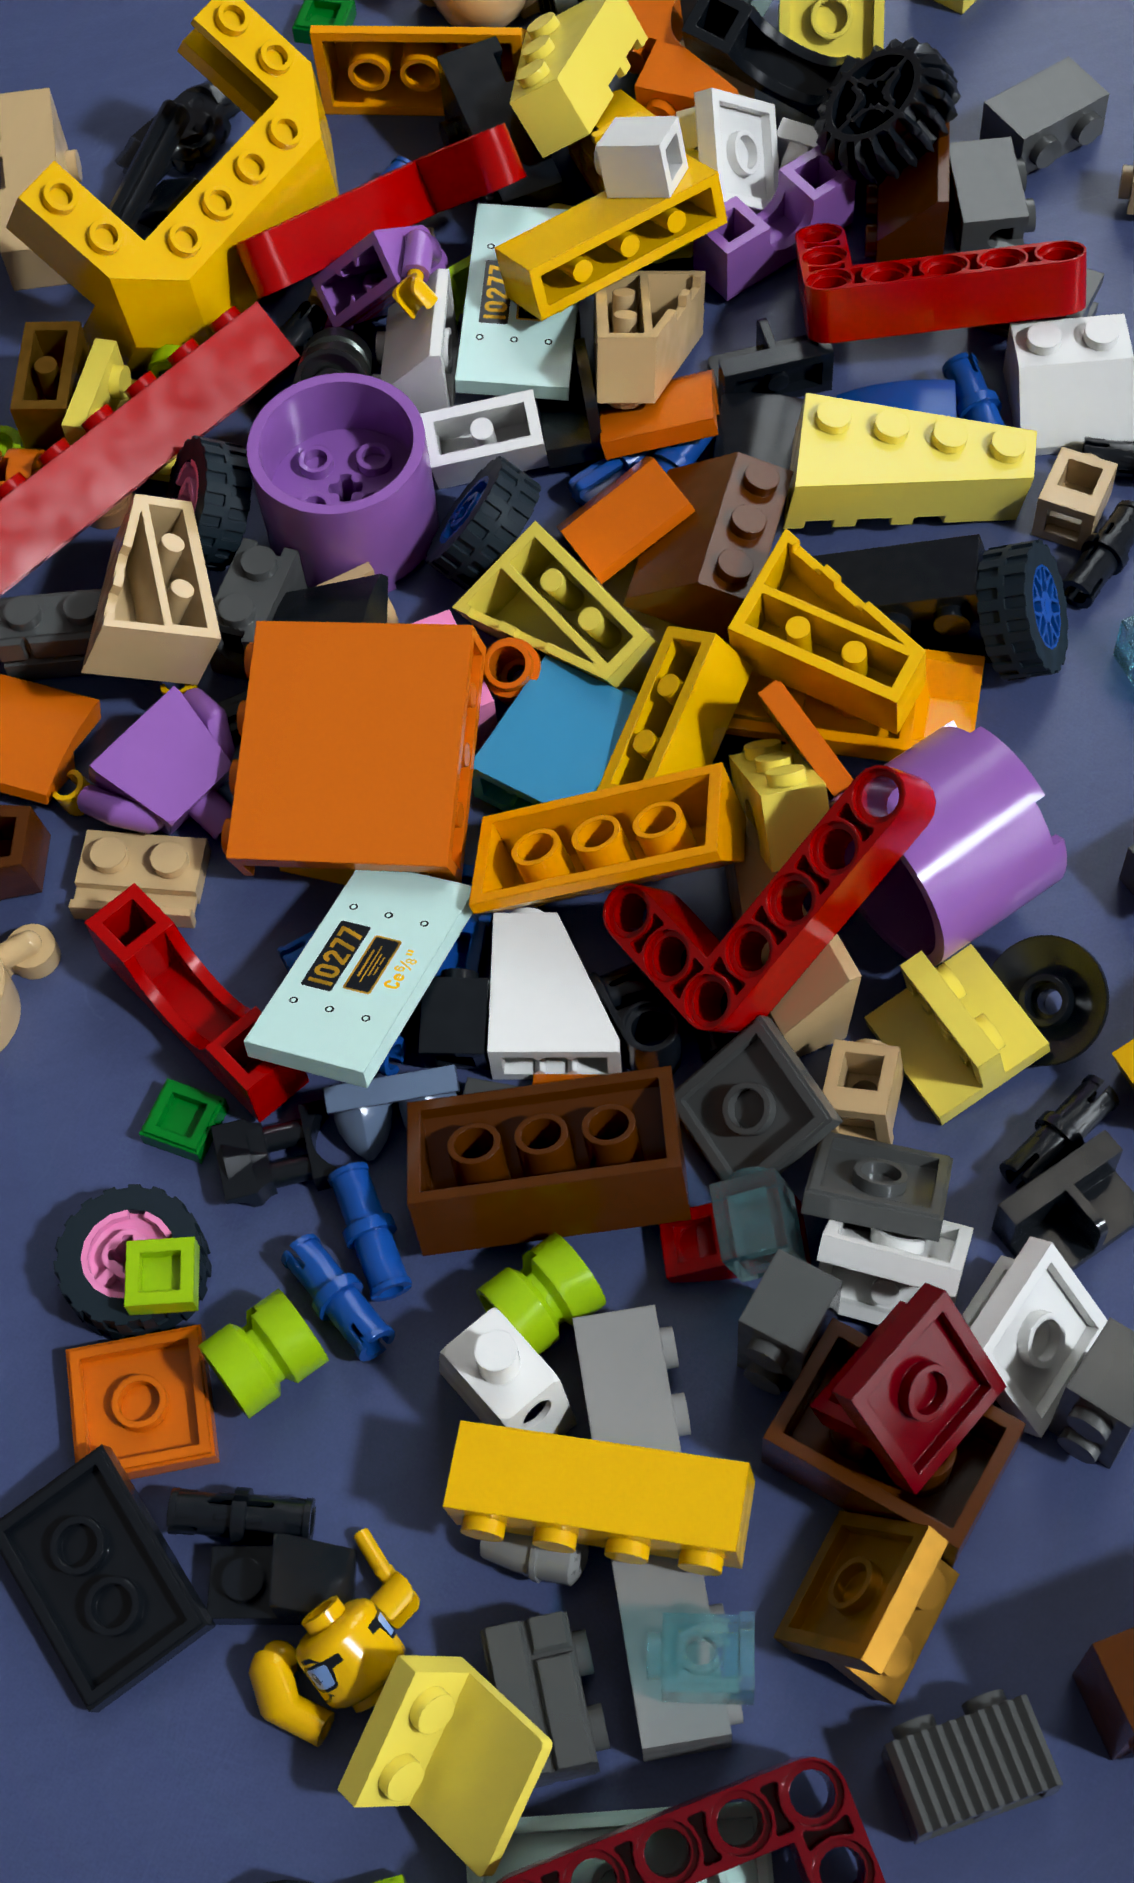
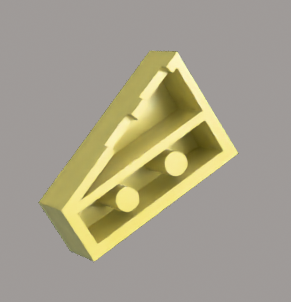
M584 0L556 16L554 12L545 13L536 18L527 27L509 104L542 158L591 134L614 96L609 88V84L615 74L618 78L626 76L631 67L626 58L629 51L643 48L648 37L627 0Z
M536 521L527 528L452 607L485 633L498 639L509 637L522 639L528 642L542 658L548 655L619 690L623 687L629 688L638 694L660 645Z

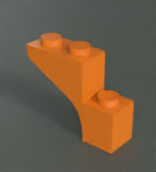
M627 0L648 37L643 48L633 49L626 56L631 65L628 72L640 74L634 85L636 101L655 116H676L677 111L695 106L694 92L715 88L738 94V90L680 43L683 37L681 31L683 28V18L680 0Z

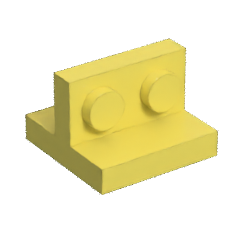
M779 0V32L796 43L823 55L831 57L850 55L854 58L864 59L871 54L875 45L882 49L884 48L885 0Z
M972 944L936 968L922 950L900 965L907 988L864 1017L867 1026L879 1041L891 1046H900L904 1076L941 1125L950 1121L1050 1052L1049 1042Z

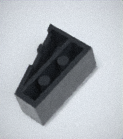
M497 36L437 56L445 121L439 123V131L444 146L446 147L505 122L527 175L511 185L479 197L480 203L547 208L554 203L565 204L563 180L552 156L549 155L542 158L509 104L514 80L506 82L503 77L501 64L503 49Z
M979 534L812 556L821 565L825 566L828 564L841 576V582L863 602L867 603L870 601L923 649L985 656V663H992L985 650L984 639L980 631L979 614L977 612L978 596L976 585L979 575L978 567L979 563L982 562V555L985 552Z

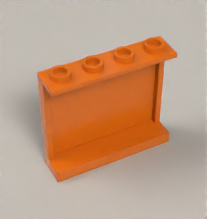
M256 621L254 642L247 644L244 655L245 673L249 678L246 700H242L239 703L237 709V729L241 736L239 759L232 761L229 770V787L234 796L231 818L225 819L221 831V845L226 859L245 876H254L255 866L421 872L428 873L432 877L462 883L486 646L473 625Z

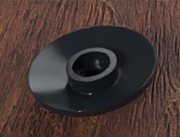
M1039 935L1013 944L997 958L991 967L992 971L1049 1042L1050 1052L1031 1065L1054 1066L1066 1063L1080 1056L1095 1042L1103 1029L1108 1015L1109 988L1100 964L1088 950L1067 938ZM1058 991L1062 998V1004L1058 1012L1050 1015L1046 1010L1045 1001L1050 993Z

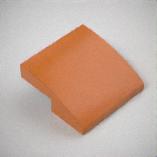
M714 369L672 378L654 404L641 403L640 406L633 409H617L611 407L608 403H601L600 425L602 433H600V442L606 460L719 435L717 424L719 405Z
M0 674V792L48 805L53 798L52 793L54 791L58 792L69 779L67 773L72 769L75 770L74 751L101 720L100 700Z

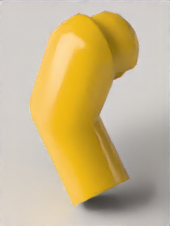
M283 1640L270 1641L263 1650L254 1654L249 1668V1677L260 1714L267 1722L319 1747L331 1729L335 1713L298 1694L294 1673L297 1671L296 1649L290 1643Z

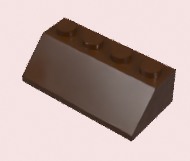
M671 1066L408 1102L407 1206L423 1256L539 1241L545 1239L551 1233H557L561 1237L691 1220L686 1165Z

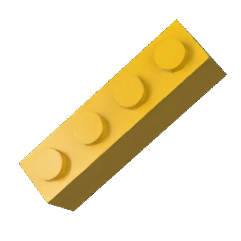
M686 154L689 168L670 198H607L606 191H603L495 247L507 298L543 321L728 223L718 172Z
M460 1420L442 1507L456 1525H461L460 1532L463 1535L478 1540L502 1542L505 1532L533 1536L532 1544L548 1551L574 1553L578 1543L604 1547V1555L606 1557L623 1563L647 1564L649 1555L678 1559L677 1567L690 1573L720 1576L722 1575L723 1566L742 1569L755 1479L748 1462Z

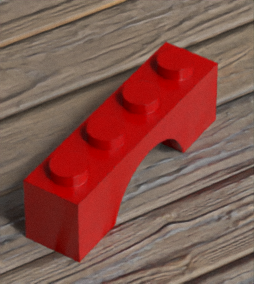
M135 883L84 922L101 958L258 1122H262L309 1082L307 1073L304 1071L248 1057L243 1041L262 1012L256 1006L250 1009L240 1003L215 979L192 951L174 922Z

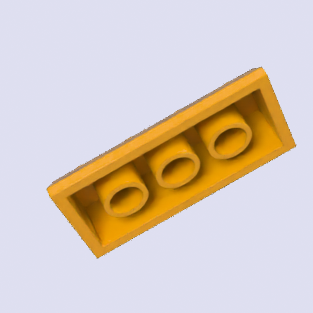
M311 25L310 38L325 114L444 116L437 56L497 36L503 49L501 55L502 74L505 81L509 82L515 80L527 30L521 27Z
M720 762L483 816L469 899V907L473 914L505 913L518 908L537 907L556 901L602 893L615 889L617 886L625 883L640 884L659 881L668 877L743 862L745 855L746 816L723 763Z

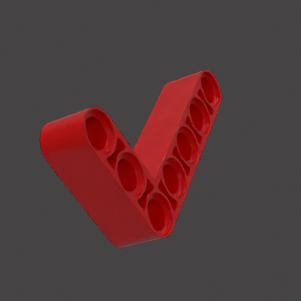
M504 122L404 164L251 236L234 246L259 299L326 268L374 230L412 226L439 212L502 189L525 178L527 175Z
M830 223L813 224L801 228L795 235L798 284L806 332L810 340L819 343H840L1061 317L1078 313L1086 307L1087 248L1076 241H1049L852 265L846 233L843 227Z
M883 765L866 768L853 780L721 942L682 899L673 892L632 883L619 885L609 893L603 908L604 925L615 941L689 1024L699 1030L738 1035L759 1015H769L925 830L935 813L936 799L934 791L929 783L919 776ZM898 787V804L888 814V798L891 792ZM854 840V856L851 862L845 865V849ZM811 892V908L807 915L803 916V900L807 893ZM647 906V917L643 924V912ZM768 942L769 957L763 966L761 953L764 945ZM686 948L687 959L686 964L682 969L681 958ZM726 992L728 1003L727 1008L724 1014L722 1015L720 1007L721 999L724 993Z

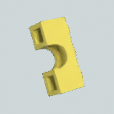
M763 739L745 744L744 753L729 755V763L735 793L745 815L757 829L761 857L770 870L776 872L782 868L830 808L826 783L790 744L782 745L779 739Z

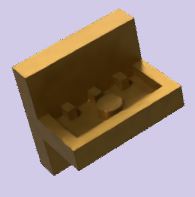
M839 1511L773 1638L792 1653L827 1661L876 1700L895 1705L960 1575L941 1559L949 1541L929 1525Z

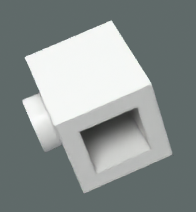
M678 116L614 118L604 135L597 142L594 151L595 169L603 177L607 198H670L689 168Z

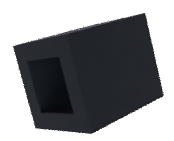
M462 968L442 970L440 977L433 978L421 1001L418 1053L426 1068L431 1069L455 1065L456 1069L490 1070L487 1053L490 982L488 978H479V973L476 971Z

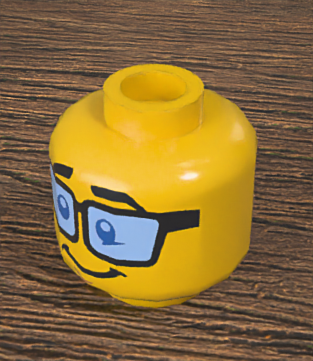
M338 1596L330 1597L315 1607L302 1620L301 1624L307 1633L301 1638L297 1646L295 1658L331 1708L341 1709L352 1706L356 1712H363L376 1704L397 1656L405 1655V1647L371 1600L359 1598L343 1604Z

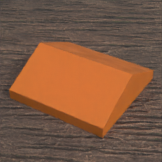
M647 455L556 527L602 585L696 510L653 457Z

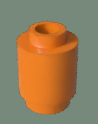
M514 637L500 639L486 650L483 679L488 689L501 702L511 706L525 684L530 679H538L543 658L528 642ZM524 669L522 675L517 680L511 682L514 673Z

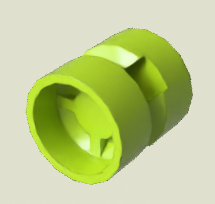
M551 1233L522 1255L523 1269L518 1271L506 1267L476 1289V1295L485 1312L493 1307L497 1308L539 1355L560 1339L559 1325L563 1322L573 1325L572 1318L592 1315L606 1305V1298L594 1275L576 1251L557 1233Z
M279 1288L246 1311L247 1324L244 1327L229 1323L198 1345L199 1350L219 1380L248 1419L281 1396L280 1382L284 1379L299 1383L329 1361L309 1326Z

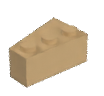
M50 88L0 94V253L14 291L69 284L6 228L18 197L53 161L57 162L78 182L83 180L77 149H68Z
M635 271L594 293V356L597 403H608L611 407L617 409H633L640 406L641 403L654 404L703 335L706 271Z
M135 494L113 542L81 673L198 685L221 641V635L193 504L191 501Z

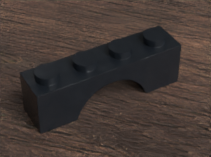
M698 0L681 30L685 47L700 60L815 120L821 118L817 108L829 100L826 90L839 83L841 80L840 72H848L856 65V58L850 55L831 57L796 43L770 25L753 5L743 0Z

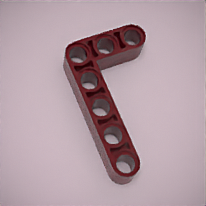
M811 1756L788 1759L508 1873L496 1881V1883H571L572 1874L578 1864L586 1859L598 1858L605 1860L612 1866L615 1874V1883H697L789 1845L803 1883H822L819 1873L821 1860L828 1851L842 1846L849 1849L856 1859L858 1870L853 1883L886 1882L846 1780L839 1769L825 1759ZM812 1769L819 1773L826 1782L828 1796L825 1805L819 1812L814 1815L803 1816L793 1807L789 1791L796 1775L804 1770ZM741 1798L753 1806L758 1823L756 1832L750 1840L744 1844L732 1845L725 1842L718 1831L717 1820L720 1810L726 1803ZM659 1829H675L681 1833L686 1843L687 1853L685 1861L673 1873L664 1875L655 1873L648 1867L645 1860L646 1842Z

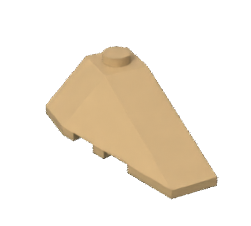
M747 816L744 861L725 865L734 925L777 874L772 872L762 859L757 829ZM802 905L803 916H805L808 912ZM838 934L833 937L767 1016L771 1017L798 1057L831 1045L834 1039L843 1040L847 1037L862 975ZM768 942L764 945L761 953L763 966L769 957Z

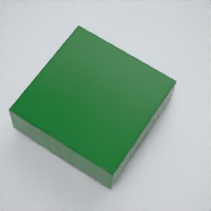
M304 0L292 27L294 42L312 45L310 38L311 25L352 26L357 15L355 0Z
M167 1078L139 1132V1136L143 1143L202 1164L213 1142L211 1127L222 1124L229 1110L228 1103L225 1098Z

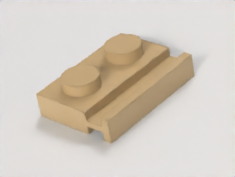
M87 829L74 882L76 891L74 899H70L68 906L73 918L89 919L135 883L174 922L176 927L195 929V912L197 904H200L211 855L207 838Z

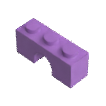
M818 145L779 169L777 190L772 200L761 212L756 214L737 196H734L724 203L728 223L693 241V270L706 271L705 281L726 301L797 258L795 235L801 228L820 223L837 224L844 228L853 222L856 182L849 179L842 169L835 171L828 163L829 159L827 156L821 154V148Z

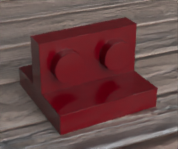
M925 1282L908 1303L899 1301L810 1404V1407L823 1425L871 1448L894 1483L917 1495L1007 1386L946 1290Z

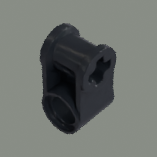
M635 962L601 976L596 972L589 973L588 976L620 1039L621 1056L629 1071L671 1066L672 1074H674L681 1065L682 1044L680 1022L670 1001ZM650 1036L665 1039L662 1043L654 1046H646L639 1043L642 1039Z

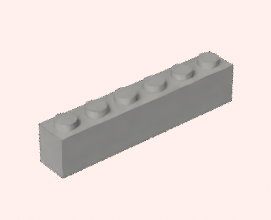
M655 1304L572 1318L591 1439L682 1453L679 1437L691 1435L688 1408L684 1392L671 1394L667 1369L679 1367L676 1342L672 1326L659 1328ZM649 1555L648 1563L642 1565L623 1563L611 1559L644 1762L732 1747L731 1725L744 1723L742 1705L736 1677L722 1679L717 1650L730 1648L729 1634L723 1603L712 1605L708 1603L704 1577L707 1576L690 1573L678 1568V1559Z

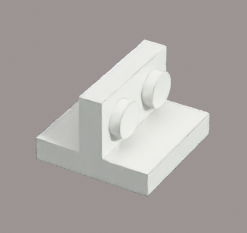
M715 88L694 92L695 106L676 112V116L679 117L686 154L718 172L724 203L737 196L753 212L758 214L772 200L778 186L779 157L775 104Z
M829 1219L821 1237L816 1260L820 1261V1270L843 1281L838 1314L880 1325L900 1300L908 1303L925 1282L946 1290L955 1304L974 1228L943 1220L939 1242Z
M1031 1236L1016 1259L1000 1256L962 1314L965 1322L1007 1386L997 1397L996 1401L1005 1412L1027 1423L1023 1432L1041 1438L1052 1421L1067 1384L1108 1320L1055 1245L1050 1241Z

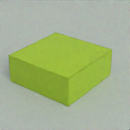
M195 1236L126 1241L124 1307L130 1316L198 1311L200 1246Z

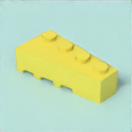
M806 393L793 439L790 470L794 472L787 492L783 529L804 528L806 521H831L832 527L856 526L858 519L889 518L890 525L912 524L913 520L917 517L939 516L943 523L1016 520L1034 479L1037 431Z

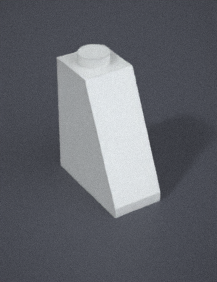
M524 907L515 909L510 913H493L487 1047L493 1080H533V1074L607 1075L622 1072L620 1039L557 912H543L536 908Z

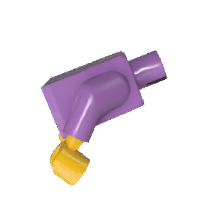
M424 225L374 230L319 272L311 281L328 315L324 329L342 327L352 331L354 324L387 315L388 308L395 302L401 306L412 320L415 319L417 312L422 306L426 309L432 308L438 297L428 287L426 282L429 280L430 274L438 268H449L447 255L441 249L437 239L430 234Z
M165 684L160 685V690L163 696L89 765V779L95 785H91L78 770L72 769L67 773V776L77 786L76 789L68 795H60L57 791L52 793L54 799L73 816L86 814L110 826L145 834L161 830L168 835L174 833L191 816L214 840H217L221 836L225 819L231 818L232 806L217 792L229 779L231 760L235 753L226 711L202 689H199L198 685L185 684L180 690L173 686L169 690Z

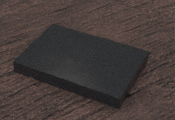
M101 1444L0 1518V1554L88 1712L98 1713L216 1626L111 1447Z

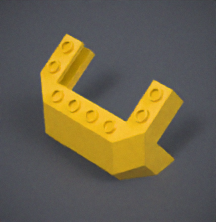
M211 0L193 18L191 25L194 29L182 41L177 52L255 123L145 240L137 235L55 161L18 197L6 226L11 233L94 305L83 327L89 349L91 350L95 338L117 341L123 363L129 367L130 372L148 370L153 352L166 344L182 346L188 340L194 338L200 346L214 335L209 326L224 312L235 305L242 313L256 301L259 302L262 299H258L234 246L235 244L339 196L331 133L312 64L244 0Z

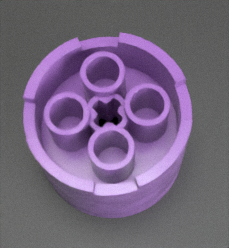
M332 373L308 378L293 384L272 398L254 420L247 440L248 464L270 548L277 556H281L284 547L299 551L306 584L309 588L316 587L323 582L369 562L374 569L375 575L383 574L388 577V592L395 590L396 581L410 573L422 560H426L427 550L440 526L425 428L418 409L407 395L392 384L372 376L356 373Z
M954 720L950 721L883 765L919 776L927 781L933 789L936 799L935 813L929 825L858 908V911L876 933L904 958L910 959L922 950L934 967L1063 878L1067 867L1066 845L1064 838L1057 834L1051 837L1043 815L1036 804V801L1045 796L1043 790L1022 761L999 738L980 726L970 733L958 728ZM898 787L891 792L888 798V814L898 804ZM843 792L829 801V808L834 805ZM854 840L845 849V865H848L854 856Z

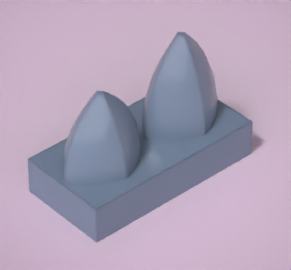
M455 1065L373 1078L368 1088L349 1083L323 1087L327 1114L334 1115V1121L339 1134L347 1145L367 1161L374 1160L388 1140L392 1126V1104L398 1103L402 1120L407 1129L408 1102L457 1096V1093H461Z

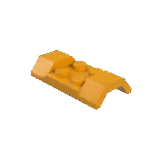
M924 649L926 651L925 686L898 735L791 687L784 686L835 755L891 761L950 721L954 720L958 728L971 733L975 730L985 656ZM752 670L725 734L760 739H779L789 744L764 711L758 692L775 680Z

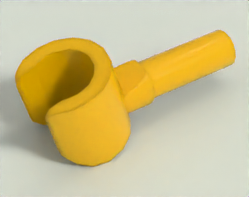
M364 1528L358 1531L353 1539L375 1576L383 1583L369 1600L377 1606L387 1622L398 1630L418 1610L420 1598L413 1590L409 1581L396 1571L392 1564H389L370 1530Z

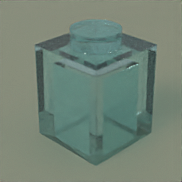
M764 1167L742 1168L733 1172L728 1180L709 1185L721 1261L742 1283L762 1278L778 1248L806 1262L794 1192L774 1167L769 1169Z

